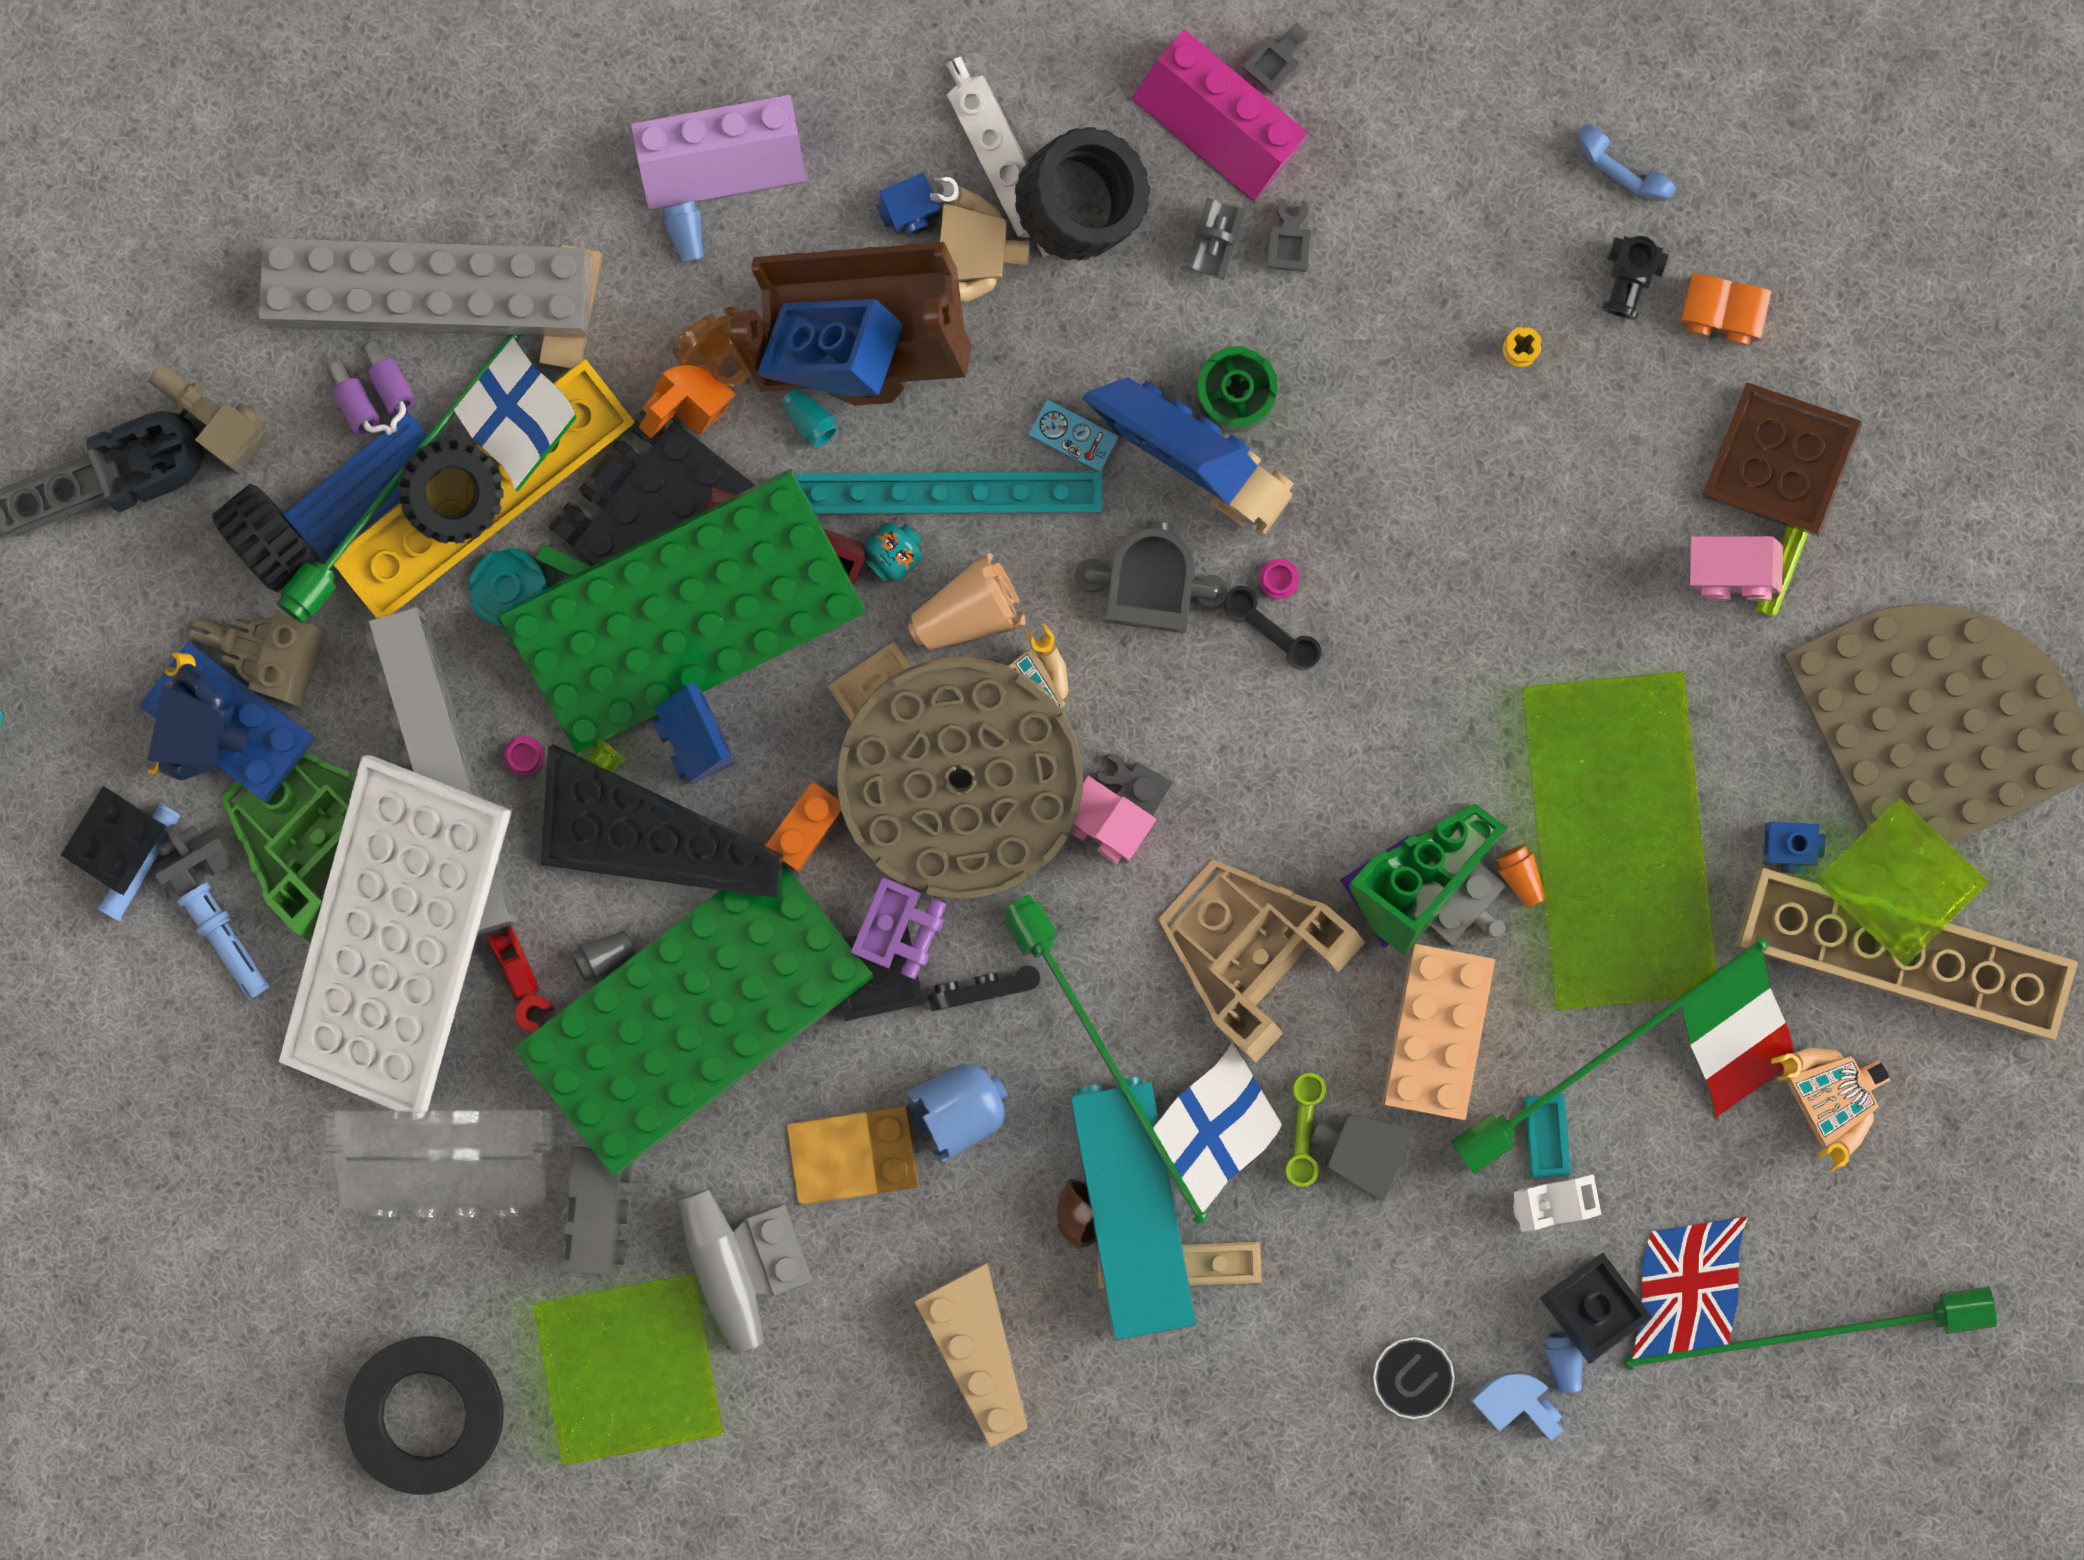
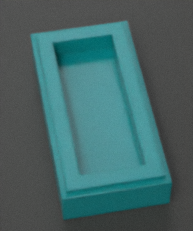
M1558 1094L1525 1118L1530 1178L1571 1175L1565 1094ZM1541 1096L1523 1097L1524 1109Z

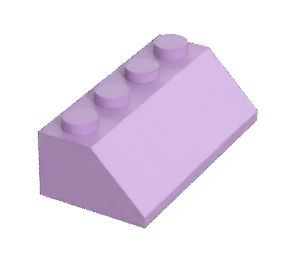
M791 95L631 124L638 165L649 210L671 207L691 201L698 202L807 182Z

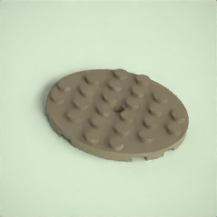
M950 657L926 661L909 667L885 681L871 693L853 717L846 731L838 763L837 786L839 802L847 827L857 845H860L864 852L875 862L876 867L900 884L905 883L916 889L926 891L928 895L968 899L994 895L1011 889L1028 880L1030 875L1053 859L1067 840L1080 809L1083 792V767L1079 744L1068 718L1057 702L1040 685L1021 672L1000 663L971 657ZM960 767L971 774L972 781L967 787H954L948 779L950 773Z

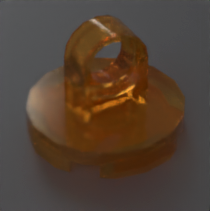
M727 307L724 308L725 316L715 319L711 313L689 327L677 340L681 348H673L672 353L681 366L701 367L705 365L716 381L728 386H738L744 383L750 372L736 349L732 338V318L734 313L739 311V308ZM729 356H735L739 362L738 372L731 378H725L721 372L722 362Z

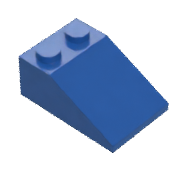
M876 299L783 303L757 373L763 378L844 396L879 395L903 324Z
M694 682L683 687L656 708L659 718L654 720L653 723L662 742L671 741L677 755L670 759L680 780L687 777L689 782L694 784L736 764L704 694Z

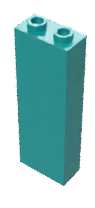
M1141 1077L1125 1079L1151 1126L1154 1127L1159 1120L1152 1083H1142ZM1101 1084L1077 1088L1078 1095L1071 1096L1069 1100L1088 1203L1093 1212L1091 1220L1114 1341L1197 1325L1167 1167L1119 1085L1118 1088L1102 1091Z

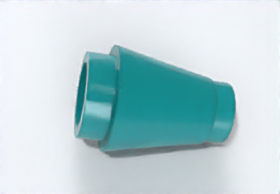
M794 389L783 398L781 404L805 444L810 443L814 448H819L830 441L837 433L839 427L835 423L836 417L806 393H803L801 389Z

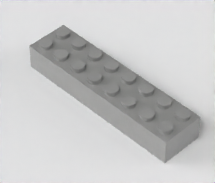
M263 238L259 319L268 327L588 337L592 257L586 248Z
M414 607L369 621L372 632L366 633V640L371 655L373 657L376 656L381 661L383 671L377 672V676L384 696L388 695L390 699L392 698L395 710L389 711V717L395 734H400L406 745V749L400 750L405 769L480 798L426 614ZM499 858L476 936L518 923Z

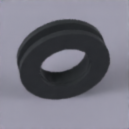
M420 1336L401 1340L387 1346L372 1356L354 1378L348 1391L344 1411L347 1439L360 1465L370 1476L383 1485L396 1491L415 1495L444 1492L457 1487L475 1475L486 1464L496 1449L504 1420L501 1391L486 1363L462 1344L433 1336ZM417 1373L438 1375L452 1383L462 1396L466 1411L464 1430L456 1444L445 1453L431 1457L411 1455L397 1447L387 1433L383 1418L385 1400L394 1385L406 1376Z

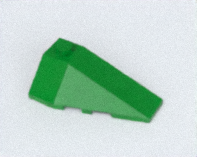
M1473 804L1438 822L1433 829L1419 836L1414 835L1404 840L1403 844L1389 852L1383 851L1374 856L1349 885L1371 930L1405 955L1504 834L1507 827L1477 804Z

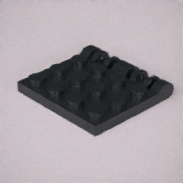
M641 410V411L639 412V415H640L642 418H644L645 415H646V412H644L643 410ZM672 419L659 430L663 433L660 438L655 435L652 438L647 436L639 428L640 423L634 420L635 423L630 427L632 432L653 446L646 456L642 458L625 441L618 439L613 445L616 450L637 465L634 471L631 472L607 453L590 474L594 480L614 495L608 502L590 486L583 483L578 489L582 496L590 502H594L603 510L592 521L575 504L568 502L563 510L587 530L582 534L559 515L556 516L548 528L593 564H598L703 512L712 487L738 495L756 485Z

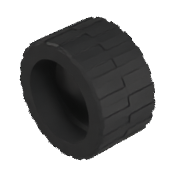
M1095 127L1075 128L1063 135L1060 134L1027 160L1028 163L1021 169L1018 175V184L1015 186L1016 213L1019 214L1022 228L1026 230L1030 239L1036 245L1038 244L1050 255L1059 256L1060 259L1087 260L1090 257H1097L1129 237L1131 232L1140 226L1149 206L1150 185L1147 179L1148 173L1140 161V156L1128 145V142L1105 129L1098 130ZM1076 161L1083 163L1096 171L1103 179L1111 200V211L1106 225L1101 228L1084 227L1071 220L1062 211L1053 190L1054 172L1060 162Z

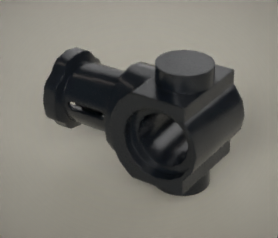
M1624 236L1623 239L1614 237L1607 260L1614 262L1611 277L1615 279L1609 301L1604 302L1602 310L1624 319L1637 320L1638 312L1636 307L1642 288H1649L1653 275L1662 276L1669 254L1662 252L1663 248L1658 247L1652 239L1646 236H1635L1632 238ZM1632 248L1644 250L1648 257L1647 264L1643 266L1632 264L1628 258V250ZM1626 288H1628V292H1627V295H1626L1625 302H1623V297H1624Z

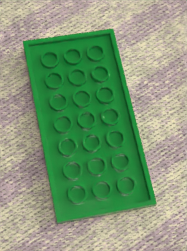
M791 468L500 611L499 617L572 748L578 754L658 715L656 708L686 685L694 682L703 693L865 614L866 608Z
M783 863L781 894L777 898L720 890L513 1049L614 1178L871 980L873 974L858 955L851 953V946Z

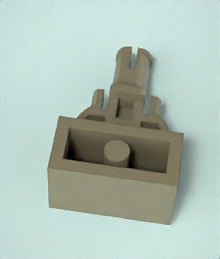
M160 364L148 380L151 385L175 403L174 408L178 414L184 417L189 411L206 425L195 440L239 474L270 437L261 430L266 423L243 404L239 403L236 408H233L225 401L221 408L218 409L201 396L206 387L199 382L190 384L164 364Z
M276 612L273 618H262L253 622L237 618L234 625L249 630L248 633L207 621L202 617H198L194 621V627L210 632V634L206 635L191 630L190 641L239 657V660L223 655L222 663L236 668L239 675L249 683V690L301 708L327 631L307 622L299 623L291 617Z

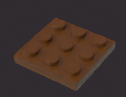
M1746 382L1703 495L1707 499L1819 537L1862 427V422Z

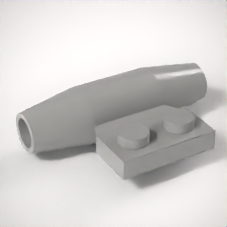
M709 1189L679 1199L680 1214L690 1259L709 1311L733 1354L741 1353L763 1344L764 1338L756 1294L775 1296L812 1282L785 1205L781 1204L749 1216L732 1231Z

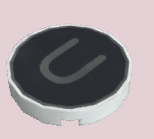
M1410 1337L1398 1339L1384 1348L1375 1362L1373 1381L1375 1393L1387 1409L1401 1417L1418 1419L1429 1417L1444 1407L1452 1395L1455 1376L1452 1362L1442 1348L1428 1339Z

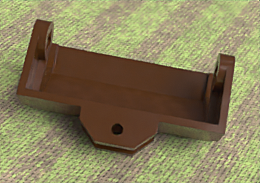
M945 242L792 253L753 258L751 270L762 289L763 322L754 309L739 310L733 315L731 329L734 345L760 392L809 389L808 387L763 378L757 373L783 303L876 299L903 324L879 395L844 396L827 392L828 395L853 406L892 403L902 393L905 383L908 381L966 377L972 344L964 330L957 267Z

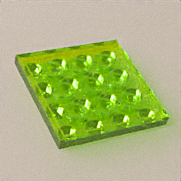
M695 1273L533 1303L562 1466L724 1435Z

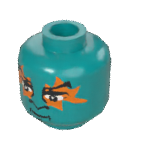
M887 522L864 543L866 556L863 562L883 582L888 579L899 582L921 562L922 552L917 545L922 539L906 523L899 528L896 524Z

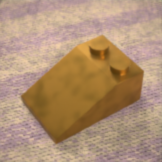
M907 1106L787 1124L798 1205L919 1187Z

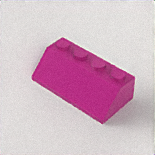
M1185 29L1182 30L1159 57L1131 97L1136 104L1252 201H1255L1301 147L1308 133Z

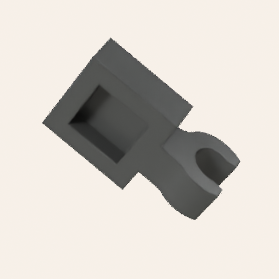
M1296 22L1279 43L1268 36L1243 64L1242 69L1273 95L1299 65V62L1292 54L1307 39L1308 32Z

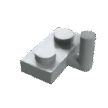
M1480 862L1431 923L1430 927L1451 946L1473 922L1492 938L1503 935L1506 930L1505 924L1500 920L1492 918L1485 909L1506 885Z

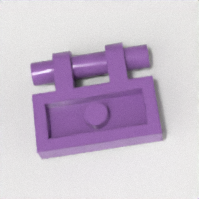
M882 877L851 953L886 968H890L895 954L906 958L901 974L916 979L921 965L926 966L930 954H927L935 931L940 932L944 920H941L947 904L932 898L926 913L915 909L921 894L920 892ZM909 920L921 924L912 947L901 943Z

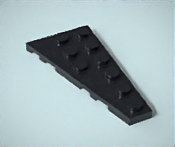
M555 744L548 747L541 865L777 898L781 894L783 854Z

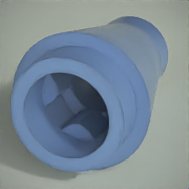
M694 201L663 209L665 219L662 222L679 253L681 263L705 257L702 244L701 210H696Z
M1564 1330L1547 1334L1545 1336L1546 1344L1543 1346V1349L1557 1382L1558 1392L1572 1393L1583 1388L1581 1381L1583 1355Z

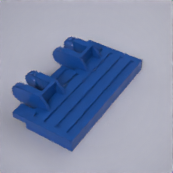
M408 411L397 422V431L390 435L385 431L381 432L283 513V516L323 563L327 561L402 468L406 460L411 457L413 452L427 437L428 434ZM399 485L360 533L399 504L397 495L399 493ZM333 565L330 571L337 577L340 572Z

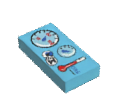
M1048 399L1028 435L1094 471H1101L1119 438V436Z

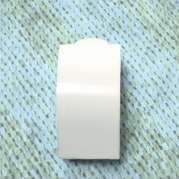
M1594 1175L1523 1187L1513 1192L1515 1199L1513 1211L1520 1224L1521 1232L1537 1230L1554 1224L1585 1220L1601 1215Z

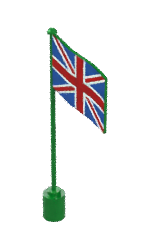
M1748 1217L1652 1231L1642 1264L1641 1303L1652 1316V1319L1637 1330L1632 1357L1631 1354L1625 1357L1624 1366L1628 1370H1633V1366L1929 1320H1935L1937 1328L1944 1327L1946 1334L1986 1329L1997 1326L1996 1308L1992 1291L1987 1286L1939 1294V1302L1933 1303V1312L1729 1343L1738 1304L1740 1245Z

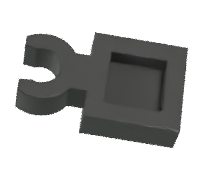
M1281 199L1277 208V214L1283 226H1271L1267 268L1307 272L1311 230L1300 229V224L1307 217L1308 203L1307 201H1302L1301 212L1296 216H1291L1285 210L1286 199Z
M1109 754L1107 759L1117 765L1118 771L1112 777H1107L1103 773L1098 772L1096 775L1097 779L1106 785L1118 784L1122 786L1118 794L1119 797H1125L1153 816L1173 782L1137 762L1131 772L1126 769L1124 761L1119 756Z

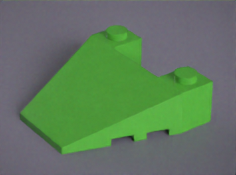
M305 752L267 803L247 790L232 805V799L244 788L238 781L220 798L239 841L243 843L249 857L248 862L252 872L256 874L263 892L261 893L266 904L292 931L311 943L323 897L315 887L331 871L356 776L349 771L335 767Z

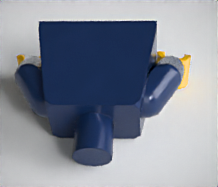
M172 652L171 656L175 657L177 667H166L165 674L171 677H178L179 680L174 679L162 687L147 759L148 761L156 762V766L148 767V773H162L182 781L207 773L212 766L223 760L225 749L245 754L250 743L251 731L231 726L234 706L226 702L224 694L196 668L194 657L187 653Z

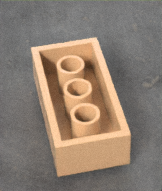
M1414 944L1411 947L1382 1105L1466 1120L1495 959Z

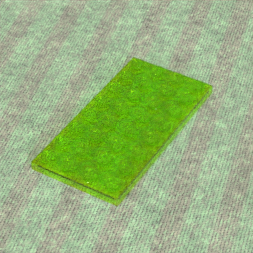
M1684 671L1522 687L1541 881L1545 897L1544 909L1555 1010L1681 997L1716 971Z

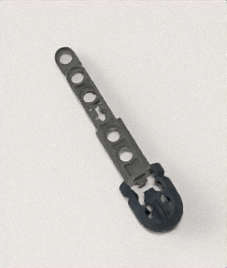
M160 411L146 414L113 428L111 434L103 431L87 438V455L0 489V537L14 531L17 536L25 534L105 501H108L113 509L119 513L134 507L138 499L146 502L179 489L190 482L201 467L204 453L203 446L195 440L199 435L198 431L191 421L178 413ZM140 438L149 441L155 440L154 444L146 447L142 442H137L133 452L126 455L132 473L142 471L147 475H151V479L139 484H127L120 491L116 479L121 478L116 463H109L105 452L111 449H123L127 443ZM161 463H164L167 468L176 466L168 471L153 468ZM62 479H69L75 486V494L67 502L58 500L54 492L55 485ZM30 493L37 499L38 507L33 515L24 517L18 511L17 503L21 496Z

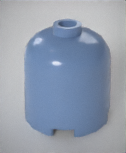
M965 1063L955 1066L904 1091V1095L910 1100L907 1103L909 1111L923 1138L929 1135L932 1136L937 1147L932 1153L940 1163L950 1160L994 1134L1001 1128L1005 1119V1108L1002 1099L1008 1095L1003 1083L997 1075L990 1078L986 1071L976 1064Z

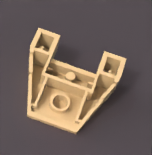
M1213 859L1158 918L1216 1026L1255 1063L1283 1034L1278 1026L1256 1005L1307 949L1310 948L1339 973L1365 944L1357 931L1326 904L1316 900H1309L1294 894L1291 890L1281 886H1274L1260 880L1256 876ZM1216 869L1221 870L1218 873V875L1207 885V887L1197 896V898L1169 927L1167 923L1184 906V904L1206 882V880L1216 871Z

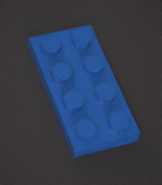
M187 642L179 653L192 655L195 659L196 668L224 694L225 701L234 706L231 726L251 731L250 743L245 754L225 749L223 760L216 765L267 803L316 737L258 693L249 690V686L192 643ZM176 659L172 661L169 667H177ZM165 672L139 705L155 719L162 687L174 679L179 680L178 677L168 676Z

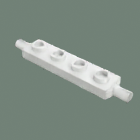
M957 57L953 59L954 62L949 61L946 64L956 83V86L953 87L947 96L1019 238L1030 237L1026 230L1022 228L1019 214L1016 213L1015 186L1018 184V175L1028 162L985 77L982 75L970 77L962 58ZM1037 244V246H1038V248H1039V250H1040V252H1041V254H1042V258H1044V257L1050 255V254H1048L1047 252H1045L1044 249Z

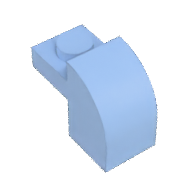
M1520 1372L1500 1374L1489 1380L1469 1398L1499 1432L1522 1411L1527 1414L1550 1441L1563 1431L1557 1423L1562 1418L1558 1411L1547 1399L1541 1403L1537 1401V1398L1549 1388L1531 1375Z

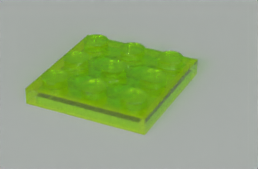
M1901 798L1878 818L1816 880L1835 901L1905 967L1990 883Z

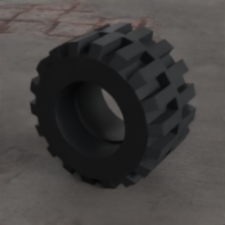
M454 439L435 440L429 442L423 448L419 447L413 452L414 455L409 461L406 460L403 465L402 475L399 476L397 483L399 485V493H397L398 502L401 504L402 512L406 519L421 534L441 543L454 542L458 544L465 543L464 540L475 539L481 536L480 533L485 528L489 529L493 525L492 520L496 514L499 515L502 508L500 501L501 498H504V489L501 487L502 478L500 472L494 466L495 463L482 450L464 441ZM445 467L462 469L470 476L474 484V496L470 505L456 515L438 513L431 507L426 496L428 481L435 472Z
M249 483L212 514L214 525L226 542L255 576L270 590L279 593L304 562L313 565L316 561L311 547L283 516L281 510L259 487Z

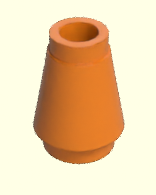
M1524 844L1516 846L1496 858L1499 865L1498 873L1519 900L1522 901L1525 908L1532 907L1547 898L1532 851L1528 852Z

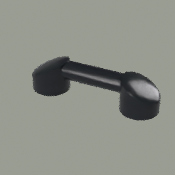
M1236 586L1227 593L1224 599V609L1227 616L1235 622L1246 621L1286 652V660L1292 668L1308 670L1318 663L1321 657V647L1318 641L1310 636H1300L1294 639L1256 609L1258 600L1252 589L1246 586Z

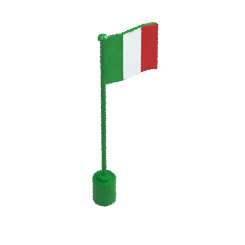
M1756 937V943L1511 1119L1507 1120L1503 1114L1496 1119L1490 1113L1451 1141L1461 1158L1474 1174L1481 1171L1515 1146L1511 1138L1517 1135L1513 1129L1516 1124L1679 1007L1682 1010L1689 1045L1709 1088L1714 1119L1784 1070L1781 1062L1772 1064L1771 1060L1774 1057L1792 1054L1794 1050L1790 1031L1770 988L1763 951L1768 947L1766 939Z

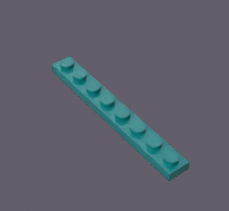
M1102 471L794 473L816 515L1102 514Z

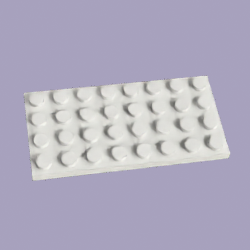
M362 756L281 1051L280 1063L417 1120L426 1117L511 810L374 756Z

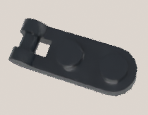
M1024 966L1018 970L1016 976L999 980L998 972L974 977L975 985L959 988L958 981L935 985L936 994L928 995L931 1011H937L1029 991L1039 985L1040 974L1035 967Z

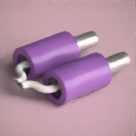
M373 341L364 346V350L372 363L368 374L388 413L396 415L393 417L390 427L379 425L380 418L361 381L358 378H349L341 361H335L329 365V370L337 383L333 390V395L352 432L356 435L385 431L388 435L398 430L397 422L404 417L405 413L416 402L396 361L390 358L385 359L377 342Z

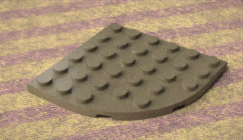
M1941 604L1897 606L1859 618L1783 654L1888 874L2084 782V716L2064 678L2052 662L2032 642L2004 623L1982 613Z

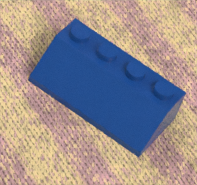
M1127 377L1088 391L1082 399L1114 432L1228 505L1258 467L1247 454L1250 447L1232 434L1228 439L1221 436L1222 430L1204 416L1197 421L1191 417L1193 412L1174 398L1171 403L1162 399L1165 396L1164 393L1148 381L1140 385Z

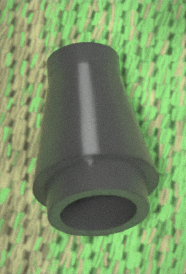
M622 931L615 935L578 944L579 949L571 952V956L579 973L586 982L592 978L597 981L635 951L625 931Z

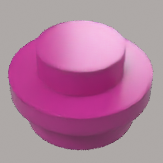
M1285 559L1270 560L1262 567L1259 573L1261 590L1273 599H1285L1291 596L1299 584V573L1296 567Z
M516 737L505 748L504 762L507 768L518 776H531L537 773L544 764V749L532 737Z

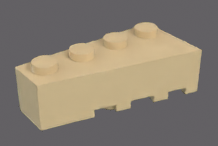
M987 1261L915 1299L914 1302L986 1440L992 1448L1026 1430L1027 1422Z

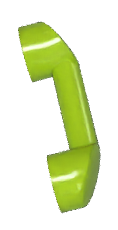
M1315 1073L1299 1075L1291 1087L1292 1095L1298 1102L1294 1153L1285 1162L1284 1172L1288 1181L1298 1187H1306L1314 1183L1319 1172L1316 1161L1310 1156V1139L1312 1135L1314 1105L1324 1098L1326 1085L1324 1080Z

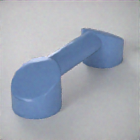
M1584 124L1578 132L1577 139L1590 164L1596 166L1634 193L1635 196L1647 200L1666 201L1676 191V186L1660 173L1650 170L1645 179L1642 180L1605 154L1604 151L1611 141L1597 128Z

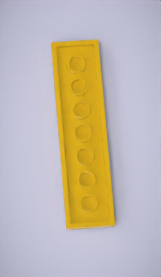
M585 358L553 382L567 398L577 418L518 492L515 490L513 482L504 468L477 443L473 445L482 450L495 463L494 466L500 472L502 478L501 487L504 489V498H501L500 506L502 507L499 515L496 514L492 520L493 525L489 529L485 528L480 533L481 536L475 539L464 540L465 543L458 544L454 542H447L446 544L431 538L429 539L414 528L406 519L399 503L360 533L334 564L336 569L377 619L396 612L635 423ZM445 467L428 481L426 487L427 500L438 513L444 515L459 514L470 505L473 499V481L462 469Z

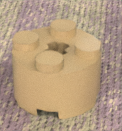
M1249 450L1247 454L1258 465L1261 461L1260 458ZM1258 466L1229 505L1215 496L1210 504L1242 527L1248 520L1257 526L1254 532L1259 536L1265 537L1291 500L1292 493L1289 490L1294 484L1280 472L1274 470L1270 474ZM1200 487L1199 493L1205 497L1210 495L1208 491Z

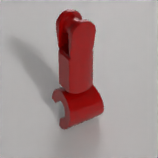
M510 925L506 927L507 932L496 937L490 934L487 938L514 1001L521 1000L515 1011L516 1022L520 1028L532 1034L542 1026L531 1022V1011L540 1008L549 1012L554 1010L555 1007L543 997L536 996L540 988L517 935ZM514 946L518 956L504 961L501 952Z

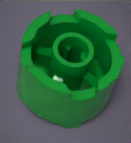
M1244 346L1226 347L1212 354L1201 368L1196 384L1197 405L1202 415L1216 424L1221 430L1231 433L1249 431L1260 425L1271 413L1278 392L1277 374L1270 361L1262 357L1258 352L1249 350ZM1232 381H1238L1239 386H1246L1247 389L1243 391L1242 398H1234V394L1229 395L1227 393Z

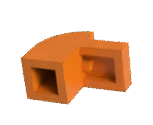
M691 365L673 367L662 374L652 392L653 396L644 405L642 410L646 412V415L639 428L652 438L676 415L697 435L701 436L723 415L736 393L717 376L703 368Z

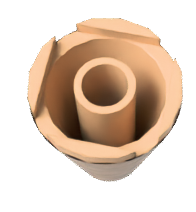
M991 553L977 559L912 613L913 623L909 624L908 628L918 646L924 644L928 650H933L1016 630L1026 625L1024 612L1017 615L1012 605L1014 602H1020L1012 583L999 562L994 565L990 564L993 558Z

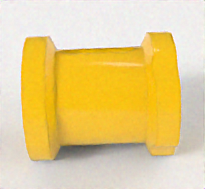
M1517 327L1512 330L1503 344L1504 358L1509 364L1519 368L1532 364L1541 352V337L1538 332L1530 327ZM1514 339L1520 343L1525 339L1528 340L1531 344L1528 348L1530 355L1526 352H1522L1519 355L1516 354L1514 348L1517 344Z

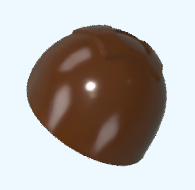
M1069 1179L1060 1195L1057 1207V1226L1062 1236L1070 1244L1078 1248H1085L1095 1242L1091 1220L1093 1212L1089 1207L1085 1183Z

